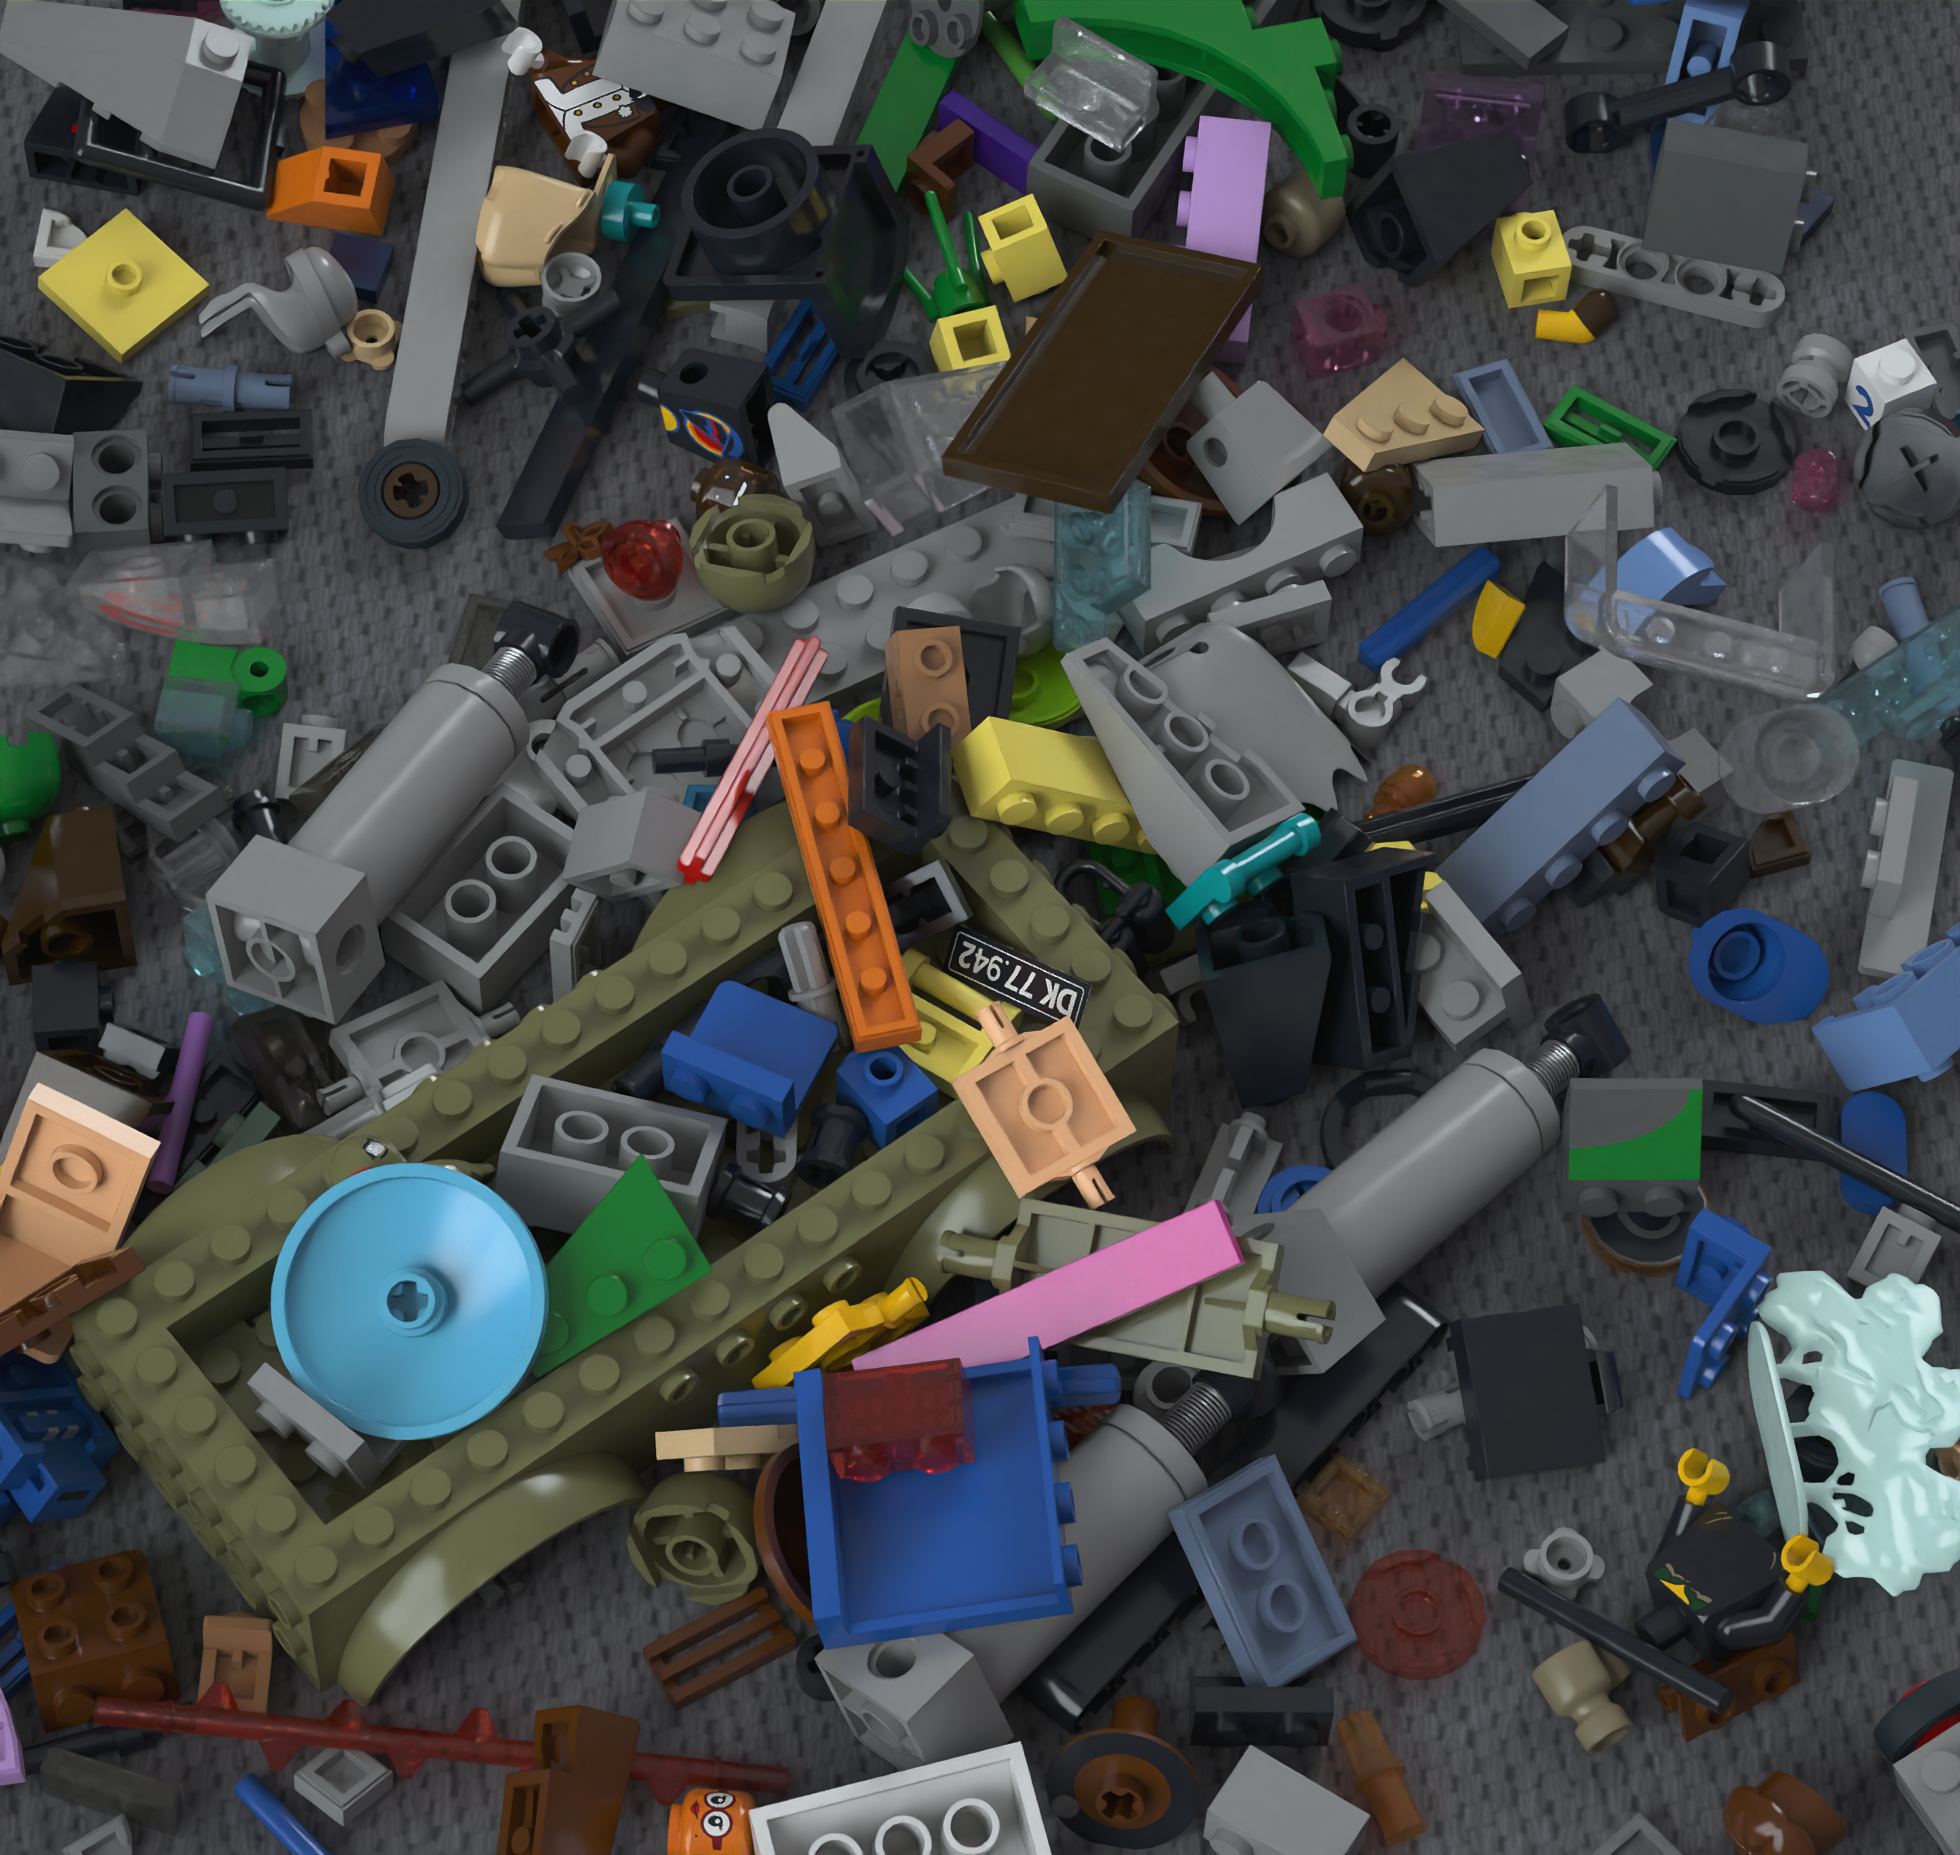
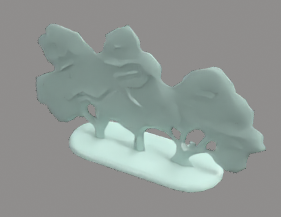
M1823 1271L1779 1273L1776 1277L1778 1288L1766 1294L1764 1300L1758 1305L1757 1310L1765 1323L1786 1336L1792 1350L1781 1364H1776L1767 1330L1762 1323L1753 1321L1748 1331V1369L1754 1409L1785 1543L1796 1535L1802 1534L1808 1537L1807 1503L1813 1502L1825 1509L1838 1523L1836 1531L1826 1538L1822 1554L1831 1559L1834 1572L1844 1578H1874L1892 1596H1898L1903 1591L1915 1590L1919 1586L1923 1574L1950 1571L1954 1563L1960 1560V1481L1950 1476H1943L1928 1467L1925 1457L1930 1448H1951L1960 1438V1369L1950 1370L1945 1367H1932L1922 1359L1930 1348L1932 1341L1943 1332L1940 1298L1935 1290L1924 1284H1914L1907 1277L1897 1273H1891L1885 1279L1871 1284L1865 1289L1862 1298L1859 1299L1851 1297L1839 1283ZM1818 1351L1823 1354L1822 1361L1802 1364L1803 1355L1808 1352ZM1781 1378L1812 1387L1814 1396L1808 1408L1809 1416L1805 1422L1790 1423L1780 1383ZM1820 1435L1831 1441L1835 1447L1838 1466L1824 1483L1803 1482L1793 1438ZM1847 1472L1855 1474L1851 1486L1837 1484L1838 1478ZM1849 1493L1863 1498L1871 1503L1874 1509L1872 1516L1864 1517L1842 1509L1846 1507L1845 1500H1834L1833 1494ZM1853 1521L1863 1526L1864 1533L1858 1535L1849 1533L1845 1522Z

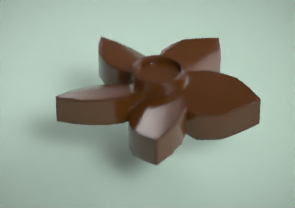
M610 521L594 522L586 525L585 528L574 525L573 522H568L562 526L568 542L558 544L543 553L550 561L558 559L557 566L563 574L575 561L581 559L589 561L603 556L601 545L610 538L614 529Z

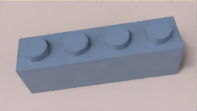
M1617 697L1437 867L1435 872L1442 880L1448 883L1486 930L1499 936L1506 932L1516 931L1531 920L1536 912L1535 905L1552 889L1562 888L1576 878L1583 867L1581 862L1599 845L1603 846L1613 842L1626 830L1629 825L1628 818L1645 802H1652L1663 796L1673 786L1676 780L1675 774L1687 763L1641 710Z

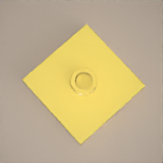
M127 208L38 277V288L121 364L208 296L210 287L209 283Z

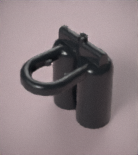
M1077 860L1067 864L1058 872L1054 880L1055 889L1066 900V888L1069 882L1082 874H1090L1097 877L1103 882L1105 890L1112 889L1120 895L1119 905L1113 917L1103 919L1100 922L1092 917L1091 919L1095 925L1096 933L1111 949L1119 948L1130 958L1137 971L1138 978L1142 981L1147 973L1148 966L1144 954H1157L1165 951L1171 946L1175 938V927L1171 918L1165 912L1167 907L1160 891L1155 886L1143 881L1128 885L1106 866L1094 860ZM1083 908L1089 914L1088 909Z

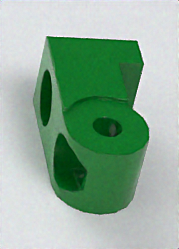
M179 627L182 630L177 633L167 676L170 707L248 717H268L276 714L284 707L288 699L287 668L282 655L277 651L267 647H252L244 651H238L237 649L205 645L204 630Z

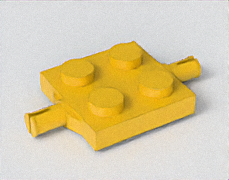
M910 1277L905 1279L889 1295L887 1292H881L857 1305L849 1306L846 1300H841L825 1307L812 1318L811 1321L815 1327L805 1336L789 1339L770 1352L769 1358L772 1363L751 1380L754 1387L757 1389L794 1386L793 1372L819 1368L822 1371L826 1384L847 1382L855 1374L851 1360L903 1338L930 1316L923 1303L928 1297L925 1287L918 1279Z

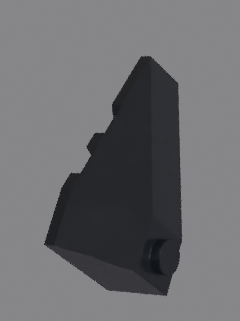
M0 335V428L2 430L73 435V432L105 431L141 393L143 381L101 363L80 356L75 357L74 361L55 355L43 354L46 348L45 344L30 339L22 340Z

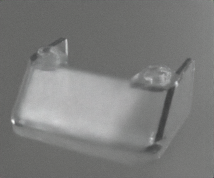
M1606 484L1565 537L1564 616L1569 630L1583 643L1621 659L1797 704H1811L1817 701L1833 683L1836 671L1832 543L1821 541L1778 593L1779 631L1617 590L1618 487Z

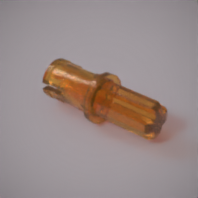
M1368 1709L1355 1710L1346 1714L1344 1718L1336 1723V1732L1357 1776L1353 1786L1358 1794L1365 1793L1384 1833L1386 1844L1394 1846L1418 1837L1427 1829L1424 1819L1420 1817L1403 1779L1407 1770L1404 1763L1394 1759L1371 1711Z

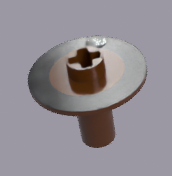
M1127 1696L1118 1700L1113 1706L1108 1729L1095 1730L1075 1737L1061 1747L1051 1761L1046 1779V1790L1052 1811L1071 1831L1090 1842L1133 1850L1152 1848L1162 1845L1181 1834L1189 1826L1196 1814L1199 1802V1784L1196 1774L1186 1758L1177 1749L1157 1738L1160 1713L1156 1705L1150 1700L1140 1696Z

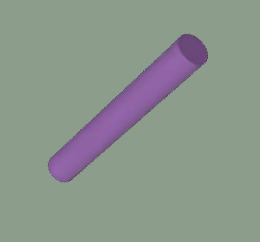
M193 1012L188 1018L169 1097L175 1101L171 1114L162 1122L158 1141L161 1144L147 1180V1187L156 1193H171L174 1186L214 1025V1018L203 1012Z

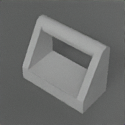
M778 403L773 405L768 412V421L783 487L790 499L802 508L803 517L808 522L810 520L814 538L819 547L834 545L878 530L874 510L838 448L787 404Z

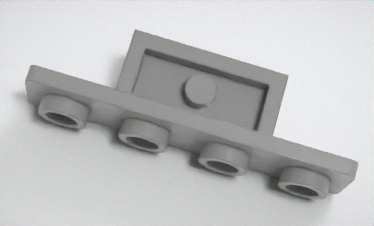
M1895 759L1890 768L1886 798L1876 797L1869 834L1879 836L1877 851L1867 850L1860 887L1870 888L1857 968L1861 974L1890 979L1904 972L1900 965L1916 952L1927 948L1954 772L1951 769Z

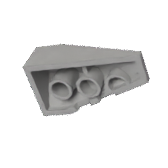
M7 0L0 24V53L52 86L58 88L67 85L94 102L91 110L105 119L109 120L112 115H115L141 131L142 134L139 140L155 150L214 169L218 162L244 80L253 36L193 17L37 0Z
M1104 637L1069 652L1060 661L1150 845L1166 862L1170 871L1187 888L1210 866L1223 859H1233L1269 837L1283 822L1306 810L1263 759L1249 748L1242 756L1212 733L1217 723L1201 711L1194 718L1167 698V685L1108 638Z

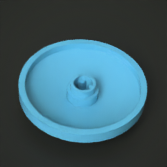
M398 1163L367 1169L348 1177L323 1193L306 1209L286 1238L278 1257L271 1288V1317L276 1344L285 1366L301 1391L347 1427L375 1437L393 1440L419 1441L451 1435L475 1425L499 1409L516 1392L533 1367L542 1346L549 1312L548 1282L543 1259L536 1241L519 1214L501 1196L481 1182L455 1170L423 1163Z

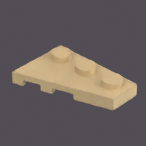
M1403 357L1337 412L1331 419L1323 436L1365 473L1378 470L1384 465L1407 464L1475 449L1485 429L1468 415V410L1462 402L1454 397L1445 395Z
M760 1425L655 1432L657 1460L684 1459V1472L762 1469L776 1453L799 1442L798 1425Z

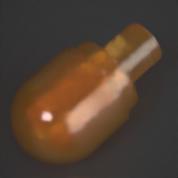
M1406 764L1397 768L1378 786L1377 792L1373 797L1375 807L1363 819L1435 800L1437 795L1435 777L1427 768L1418 764Z

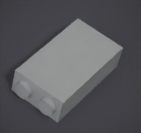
M1626 442L1423 460L1410 463V469L1414 478L1413 520L1435 547L1654 527V508H1661L1663 502L1662 481L1659 472H1652V466Z

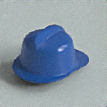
M1746 908L1723 911L1706 921L1701 928H1692L1689 935L1693 941L1688 955L1689 977L1696 991L1710 1002L1752 1022L1772 1025L1800 1021L1811 1015L1824 999L1829 982L1827 959L1819 945L1803 932L1764 913Z

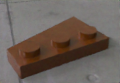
M131 1246L81 1260L0 1312V1356L12 1349L16 1355L31 1349L52 1334L49 1327L68 1316L71 1317L104 1294L145 1271L146 1269L134 1248Z

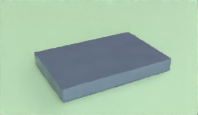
M1275 1454L1259 1458L1167 1512L1246 1687H1283L1359 1640Z

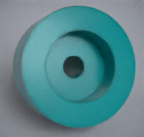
M614 180L609 184L601 208V231L605 239L631 243L640 226L653 229L657 227L660 219L659 205L644 203V193L640 184Z

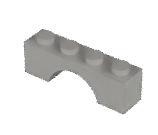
M1327 472L1274 495L1270 533L1251 552L1234 559L1208 561L1187 556L1166 542L1110 565L1108 600L1124 622L1125 627L1142 654L1145 655L1160 648L1199 623H1206L1208 613L1215 612L1228 603L1235 601L1249 602L1272 595L1288 585H1306L1324 576L1336 577L1345 573L1354 563L1360 561L1364 527Z

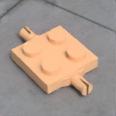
M996 1001L975 1014L995 1049L982 1064L960 1075L951 1084L1019 1199L1048 1182L1067 1180L1071 1177L1089 1206V1210H1096L1113 1200L1115 1195L1110 1191L1094 1163L1102 1157L1108 1148L1131 1136L1137 1130L1069 1015L1041 1031L1024 1032L1018 1035L1000 1005L1001 1002Z

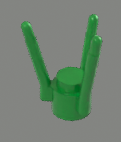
M927 191L924 195L948 270L943 271L935 278V288L932 291V296L907 266L905 267L903 282L923 306L929 323H935L937 319L992 306V303L985 288L974 214L971 211H967L963 215L970 274H968L960 266L937 196L934 191Z

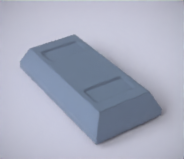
M1508 359L1452 375V380L1472 418L1485 429L1482 438L1491 454L1555 449Z

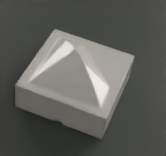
M345 1735L294 1774V1789L343 1827L393 1788V1772L373 1756H369L365 1750Z

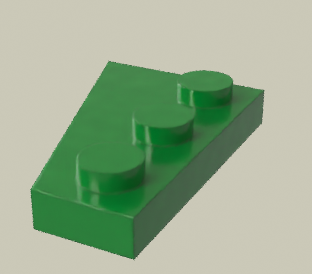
M642 1152L545 1266L549 1291V1312L546 1332L541 1349L531 1368L536 1378L541 1377L713 1271L712 1266Z

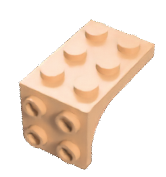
M39 1082L37 1083L26 1101L0 1171V1312L81 1260L119 1250L161 1144L160 1141ZM68 1316L49 1327L52 1334L23 1353L42 1363L53 1364L57 1362L74 1335L70 1317Z

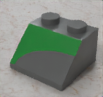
M1570 1078L1560 1122L1561 1135L1556 1144L1561 1212H1580L1589 1217H1604L1614 1212H1646L1651 1216L1668 1217L1679 1212H1692L1700 1181L1702 1078Z

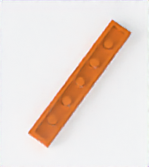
M825 701L767 712L766 727L856 1054L921 1041L922 1028L869 840L862 832L848 825L849 769L830 702Z

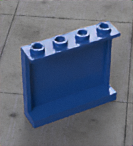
M1038 1335L1028 1337L1030 1358L833 1388H827L820 1368L793 1372L813 1620L825 1650L1074 1613L1071 1587L1082 1586L1083 1575L1077 1544L1066 1545L1064 1525L1076 1523V1510L1070 1481L1060 1483L1058 1463L1070 1460L1069 1446L1064 1420L1053 1421L1051 1402L1063 1400L1062 1382L1057 1359L1045 1361ZM968 1392L969 1409L960 1410L959 1393ZM951 1394L952 1411L943 1412V1395ZM934 1396L935 1413L926 1414V1397ZM909 1399H917L918 1416H909ZM893 1401H900L901 1418L893 1419ZM877 1403L884 1404V1420L876 1421L875 1404ZM867 1405V1422L859 1423L858 1406ZM850 1407V1424L842 1425L841 1408ZM969 1417L970 1434L962 1435L961 1418ZM952 1419L953 1436L945 1437L944 1420ZM935 1421L936 1438L928 1439L927 1422ZM918 1423L919 1440L911 1441L910 1424ZM901 1425L902 1442L894 1443L893 1426ZM885 1427V1445H877L876 1428ZM868 1429V1447H860L859 1430ZM843 1432H851V1449L843 1450ZM971 1442V1459L963 1460L962 1443ZM954 1444V1461L946 1462L945 1445ZM937 1446V1463L929 1464L928 1447ZM920 1448V1465L912 1466L911 1449ZM903 1450V1467L895 1468L894 1451ZM886 1452V1469L878 1470L877 1453ZM869 1454V1472H861L860 1455ZM852 1456V1474H844L843 1457Z

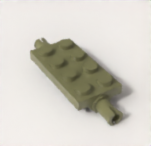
M1022 1197L1017 1224L1009 1236H1002L999 1241L958 1234L951 1230L944 1231L938 1246L964 1252V1256L957 1257L937 1253L936 1268L939 1273L943 1274L952 1273L992 1281V1286L995 1289H999V1294H1002L1154 1227L1161 1222ZM1235 1236L1246 1264L1064 1344L1260 1381L1267 1340L1270 1334L1274 1333L1317 1341L1318 1344L1326 1345L1330 1341L1333 1327L1308 1322L1307 1317L1311 1316L1335 1321L1336 1305L1332 1300L1323 1301L1279 1293L1278 1282L1285 1246Z

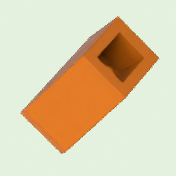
M322 146L278 161L271 201L266 217L269 220L383 236L395 180L383 155L380 153Z

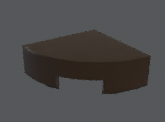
M1789 804L1769 812L1750 839L1751 879L1810 863L1812 854Z

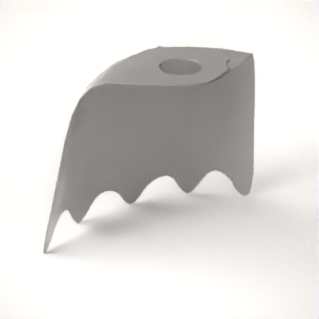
M1218 621L1199 623L1138 661V663L1144 666L1155 657L1175 649L1162 660L1146 667L1147 670L1167 685V698L1192 717L1196 718L1201 711L1217 723L1212 733L1241 756L1248 748L1270 766L1300 803L1313 804L1327 812L1331 807L1337 810V800L1332 783L1333 772L1336 769H1343L1358 779L1367 782L1365 772L1353 753L1351 745L1370 764L1371 762L1318 708L1306 692L1257 641L1235 627ZM1198 642H1204L1208 645V650L1202 654L1193 653L1190 650Z

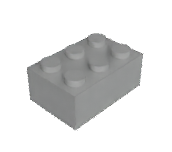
M613 0L608 12L592 75L750 130L762 129L782 78L796 13L782 8L771 0Z
M501 782L464 821L382 921L380 927L382 946L385 953L431 984L443 979L456 1000L476 1015L482 1016L488 1013L550 947L549 938L554 929L561 931L560 918L565 908L572 910L571 897L575 889L579 887L561 879L574 830Z
M532 1074L500 1150L495 1192L519 1214L527 1226H540L573 1234L642 1152L694 1239L697 1241L706 1216L708 1200L718 1182L728 1119Z

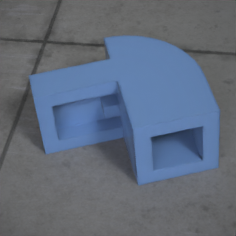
M1668 527L1648 535L1628 550L1605 575L1585 604L1626 644L1656 642L1684 605L1711 604L1719 597L1727 584L1712 571L1715 565L1708 555L1697 547L1689 545L1674 529Z

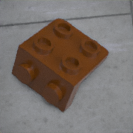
M128 1550L20 1578L11 1585L10 1592L45 1733L180 1698L166 1632L143 1552Z

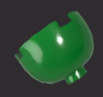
M27 732L26 736L29 745L18 746L9 745L7 735L0 736V844L15 842L29 837L32 834L31 824L45 818L59 799L62 786L61 763L55 740L50 734Z

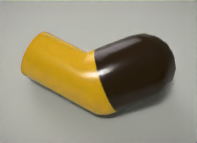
M1595 288L1589 291L1569 312L1538 309L1535 338L1588 344L1615 321L1619 312V303L1610 291L1603 288Z

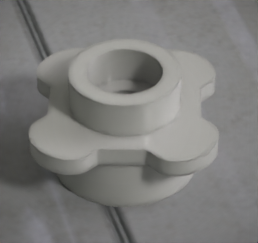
M1566 1527L1556 1529L1553 1534L1543 1541L1540 1549L1529 1550L1525 1554L1523 1561L1524 1570L1528 1575L1538 1577L1547 1587L1574 1601L1578 1589L1587 1582L1599 1581L1603 1577L1605 1570L1603 1559L1593 1554L1589 1542L1575 1530ZM1566 1561L1570 1564V1568L1562 1570L1558 1567V1563Z

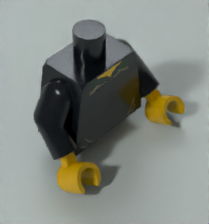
M1696 1448L1689 1449L1682 1455L1678 1464L1680 1480L1690 1486L1687 1495L1678 1496L1666 1530L1652 1561L1648 1564L1645 1571L1655 1608L1635 1621L1634 1629L1640 1639L1663 1652L1685 1638L1709 1660L1721 1661L1740 1650L1778 1643L1792 1623L1809 1614L1806 1601L1809 1597L1806 1589L1807 1585L1819 1586L1830 1580L1833 1574V1564L1829 1557L1819 1552V1544L1805 1535L1793 1536L1787 1541L1781 1554L1720 1501H1716L1711 1506L1706 1504L1708 1495H1717L1725 1490L1729 1485L1730 1474L1725 1464L1716 1459H1711L1708 1463L1706 1453Z

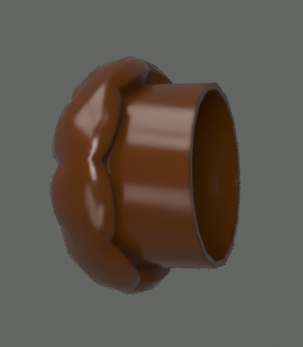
M1778 1770L1771 1772L1756 1787L1740 1785L1733 1788L1724 1802L1723 1823L1726 1833L1733 1841L1735 1849L1740 1855H1828L1847 1835V1830L1842 1820L1831 1806L1806 1784L1790 1774Z

